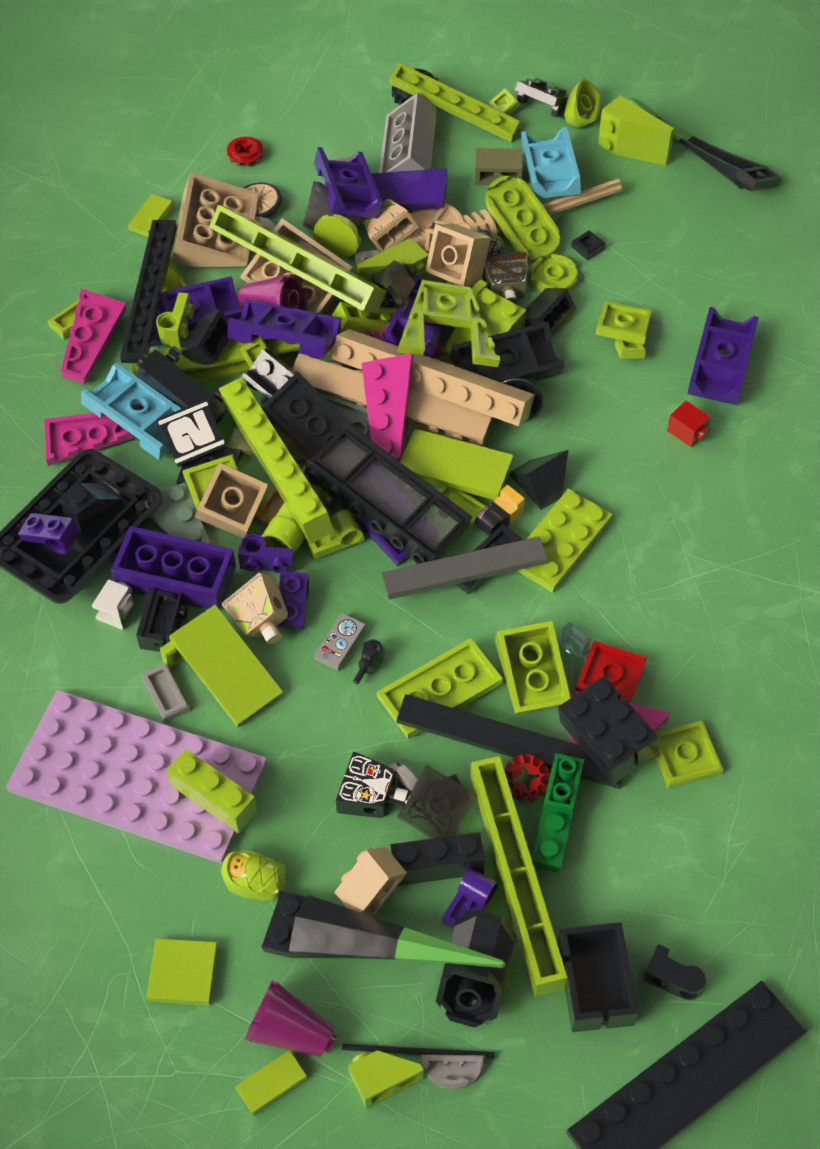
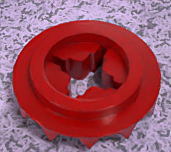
M238 137L228 144L227 156L231 162H236L238 166L243 163L248 166L249 163H257L258 159L263 157V145L258 139L253 137Z
M524 754L516 756L509 761L504 769L512 797L517 800H536L548 788L549 770L546 764L534 755ZM523 765H526L529 774H539V777L531 780L530 791H527V786H525L524 782H514L513 780L522 775Z

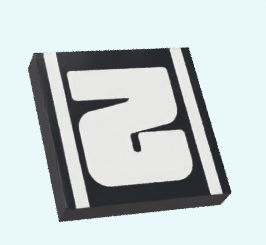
M206 399L157 419L178 468L226 448Z

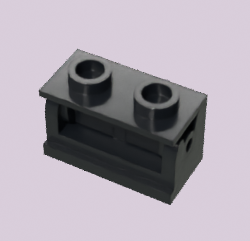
M155 588L149 589L136 633L140 649L161 652L160 648L170 642L169 636L181 628V620L186 619L188 604L184 603L182 592H179L177 598V594L172 592L155 590Z

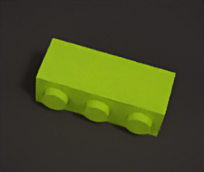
M187 749L166 770L170 785L238 834L258 812L255 796Z

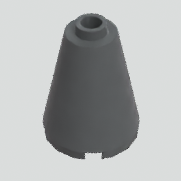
M313 181L303 227L314 229L317 221L322 216L334 215L331 213L327 202L328 188L319 181ZM349 215L343 216L355 224L358 230H361L362 225L364 226L363 218Z

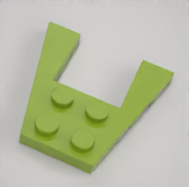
M422 280L397 353H412L416 356H423L425 350L424 322L470 328L473 364L498 367L500 362L499 355H496L494 351L495 345L492 337H488L486 332L487 325L485 320L481 319L479 315L480 308L471 287Z

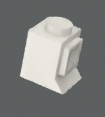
M108 579L92 604L94 609L99 610L96 620L123 630L121 620L126 618L134 605L131 596L132 588L126 583H116Z

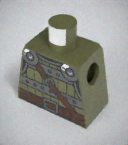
M527 252L487 255L482 275L483 281L488 283L487 289L517 305L518 299L525 297Z

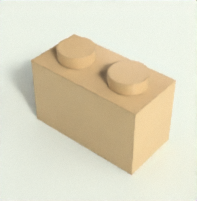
M385 846L375 849L368 848L361 852L357 857V864L342 876V883L335 893L347 908L370 916L376 914L406 876L407 872Z

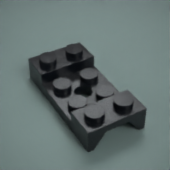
M548 322L488 336L492 337L495 345V354L500 357L498 367L473 364L471 341L452 345L451 357L455 367L498 382L512 378L528 379L532 377H537V380L561 375L564 367L563 361L557 359L551 343ZM509 353L513 355L514 360L506 362L501 358V355Z

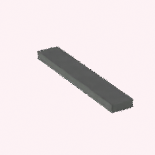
M539 536L382 572V579L388 599L390 600L547 564V556Z

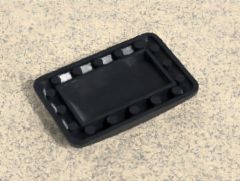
M94 449L83 450L0 531V568L56 604L66 603L90 583L118 555L130 526L142 529L163 503L162 492L156 486ZM80 483H106L124 501L83 533L79 531L65 554H58L52 551L44 543L23 541L18 535L31 513L65 517L59 499Z

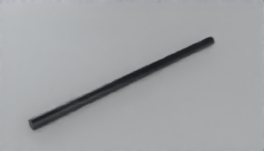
M342 1044V1050L375 1052L378 1050L384 1053L495 1057V1052Z

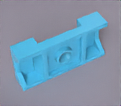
M562 127L554 139L534 141L526 131L521 132L522 151L530 175V186L537 198L548 199L550 197H568L574 194H581L580 175L567 127Z
M117 362L112 366L106 380L93 391L84 388L81 391V404L98 417L101 418L106 415L137 437L140 440V447L160 460L170 452L157 419L181 408ZM140 405L144 407V409L139 411L131 408L132 406Z

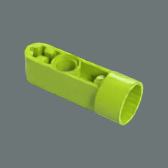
M307 479L321 503L324 504L328 493ZM284 503L277 515L270 521L262 537L265 540L266 547L293 549L295 555L305 535Z

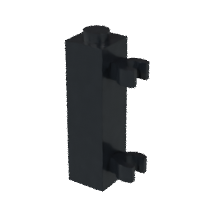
M173 346L165 356L155 349L150 355L144 354L137 363L138 371L136 377L181 409L206 399L216 424L223 419L227 407L222 404L224 401L219 388L211 395L179 369L175 364L180 360L179 356L182 352L177 347Z

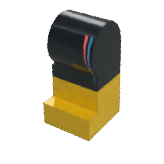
M509 485L505 486L500 491V496L479 512L474 522L475 525L488 536L502 524L509 527L524 514L525 498Z

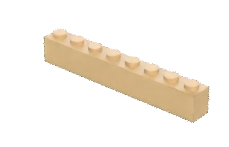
M348 329L337 335L332 359L362 370L361 363L405 354L397 353L399 346ZM413 355V365H411L410 373L411 388L516 426L521 425L529 418L535 394L424 355Z
M298 354L292 369L295 372L298 371L317 391L367 408L362 370H351L336 362L329 363L319 358L316 359L308 355ZM409 388L406 422L415 424V429L484 447L492 427L493 417L414 388Z

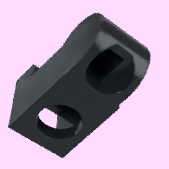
M658 944L643 980L685 1000H695L698 998L706 981L703 971L696 966H685L668 958L670 949Z

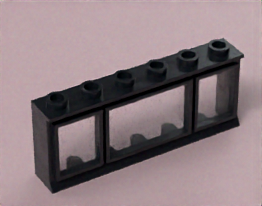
M348 422L311 459L307 460L304 475L312 484L321 487L333 500L339 501L347 507L351 514L364 520L373 531L381 533L391 541L394 547L403 550L412 557L416 564L440 559L467 530L472 519L470 514Z

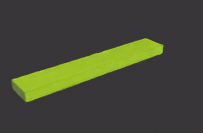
M400 62L389 78V84L411 95L420 93L434 106L509 142L512 141L521 124L520 120Z

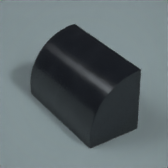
M545 288L525 309V327L548 322L551 336L576 309L567 288Z
M221 310L201 316L180 350L182 355L198 364H214L229 340V318Z

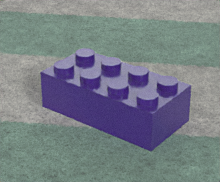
M130 526L111 572L114 582L126 583L132 588V592L148 595L149 589L155 588V590L175 593L177 598L179 592H182L185 604L205 609L216 605L220 610L235 572L236 562L233 549Z

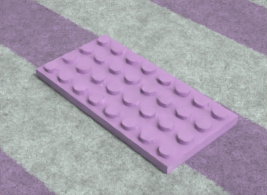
M57 690L7 783L6 789L8 792L222 864L237 832L170 785L166 770L187 749L254 795L268 762L266 757Z

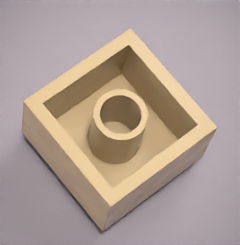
M454 223L435 224L425 272L460 286H474L482 279L491 237Z
M218 463L199 504L195 518L243 539L268 484L222 463Z

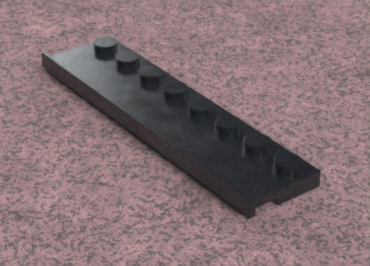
M761 980L567 1129L566 1134L578 1149H661L806 1035L807 1030L798 1023Z

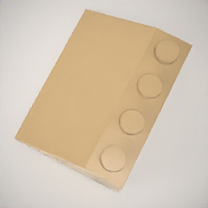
M190 172L183 193L170 261L193 268L246 266L250 249L211 229L209 226L218 205L232 208L255 220L259 193Z
M283 218L274 229L277 233L355 274L356 270ZM256 254L240 278L247 283L294 273ZM303 279L301 284L303 288H307L308 292L306 311L327 315V312L332 311L331 308L336 305L334 302L336 296Z

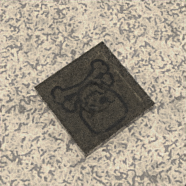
M425 765L397 818L431 838L454 836L457 834L477 794L430 766Z

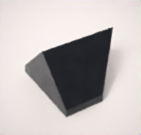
M569 449L529 460L509 473L510 477L540 510L562 497Z

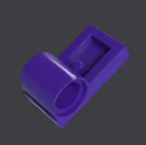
M31 513L18 535L23 541L44 543L52 551L58 554H65L79 533V528L73 518Z
M249 534L242 539L238 550L240 569H246L251 572L258 570L273 571L275 573H280V571L294 572L295 560L293 549L266 547L264 538L258 534Z
M280 571L279 589L288 615L277 627L304 629L306 601L309 595V575L303 572Z
M469 868L459 885L456 896L442 917V923L454 930L456 919L464 916L466 911L471 909L485 910L498 889V882Z

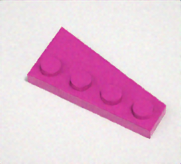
M81 288L79 303L75 310L74 323L70 330L69 344L66 347L61 367V376L85 385L127 307L124 302Z
M412 353L361 363L371 440L398 461H401L403 454L405 417L408 410L407 399L411 384V365H413L414 358Z
M144 407L132 408V409L139 411V410L144 409ZM90 413L44 419L45 451L48 466L75 458L81 451L86 449L99 450L137 438L106 415L100 418L96 414Z

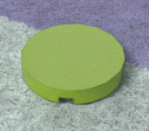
M324 215L317 221L314 227V240L339 258L351 257L357 251L361 242L356 225L341 215Z
M551 254L550 257L542 259L543 257L538 258L532 264L530 281L539 292H542L545 288H567L568 292L575 288L578 281V270L575 268V263L569 258L558 254Z

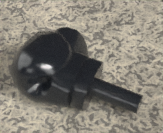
M371 639L363 643L362 657L358 662L360 670L353 679L355 684L358 685L365 673L372 674L374 669L383 662L385 650L380 641Z

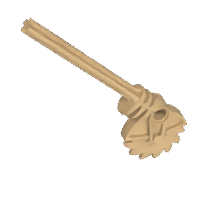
M615 179L583 190L581 194L562 197L542 205L549 215L620 192L622 191L621 181ZM445 203L444 208L439 210L437 208L414 209L410 215L419 228L404 240L411 238L429 254L435 224L454 223L475 232L488 230L496 235L502 232V230L486 209H481L479 215L476 212H472L471 218L468 215H464L462 218L458 210Z

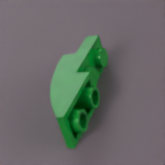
M555 753L531 859L533 866L536 868L558 873L561 871L584 759Z

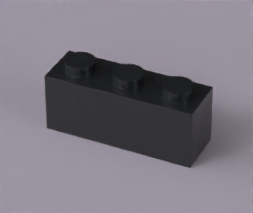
M480 832L390 844L391 854L407 872L398 886L464 877L469 868L484 874L485 856Z

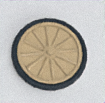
M258 182L244 187V189L259 193L255 217L266 218L273 214L281 204V193L272 184Z

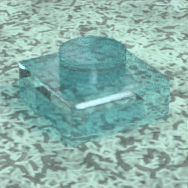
M569 622L562 629L560 644L568 653L575 654L583 659L589 653L591 638Z

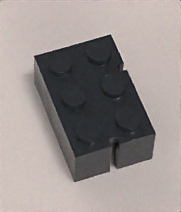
M605 675L558 707L560 723L612 785L634 771L633 755L631 752L634 751L635 764L638 767L660 753L659 737L625 698L621 699V693Z
M622 922L560 929L557 944L567 974L565 993L572 1032L599 1030L602 1023L606 1024V1029L634 1026L638 1016V1009Z

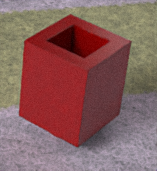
M685 400L670 415L667 431L692 447L698 440L703 441L710 431L708 426L711 416Z

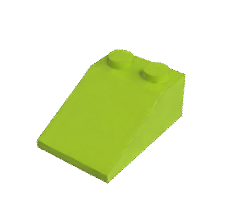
M618 96L602 109L598 145L617 156L666 166L669 163L674 128L622 96Z
M487 288L475 298L480 308L479 315L481 319L485 320L487 325L486 332L488 336L525 327L526 310ZM456 327L443 347L442 354L452 359V345L471 341V329Z
M553 621L497 631L495 642L515 714L560 706L571 698Z

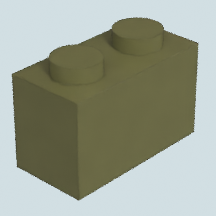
M476 148L475 185H490L501 176L522 179V149Z

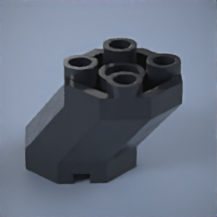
M471 909L466 911L464 916L456 919L450 943L503 960L506 966L497 968L445 963L436 1003L439 1007H441V1004L446 1010L445 1015L452 1022L475 1028L482 1025L483 1020L490 1018L491 1021L498 1016L517 937L512 929V923L502 915L480 909Z

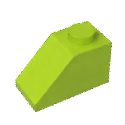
M378 1050L371 1054L363 1052L354 1057L352 1063L348 1065L349 1075L366 1109L424 1080V1070L421 1064Z

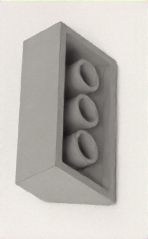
M416 93L386 115L379 173L431 169L437 107L420 93Z

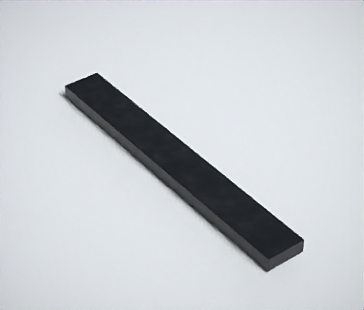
M152 220L120 354L121 363H138L144 354L149 355L176 235V220Z
M408 694L404 695L396 721L398 724L513 758L524 754L534 755L540 758L547 768L550 769L553 766L555 753L584 759L581 778L618 789L621 787L623 779L612 785L577 744Z

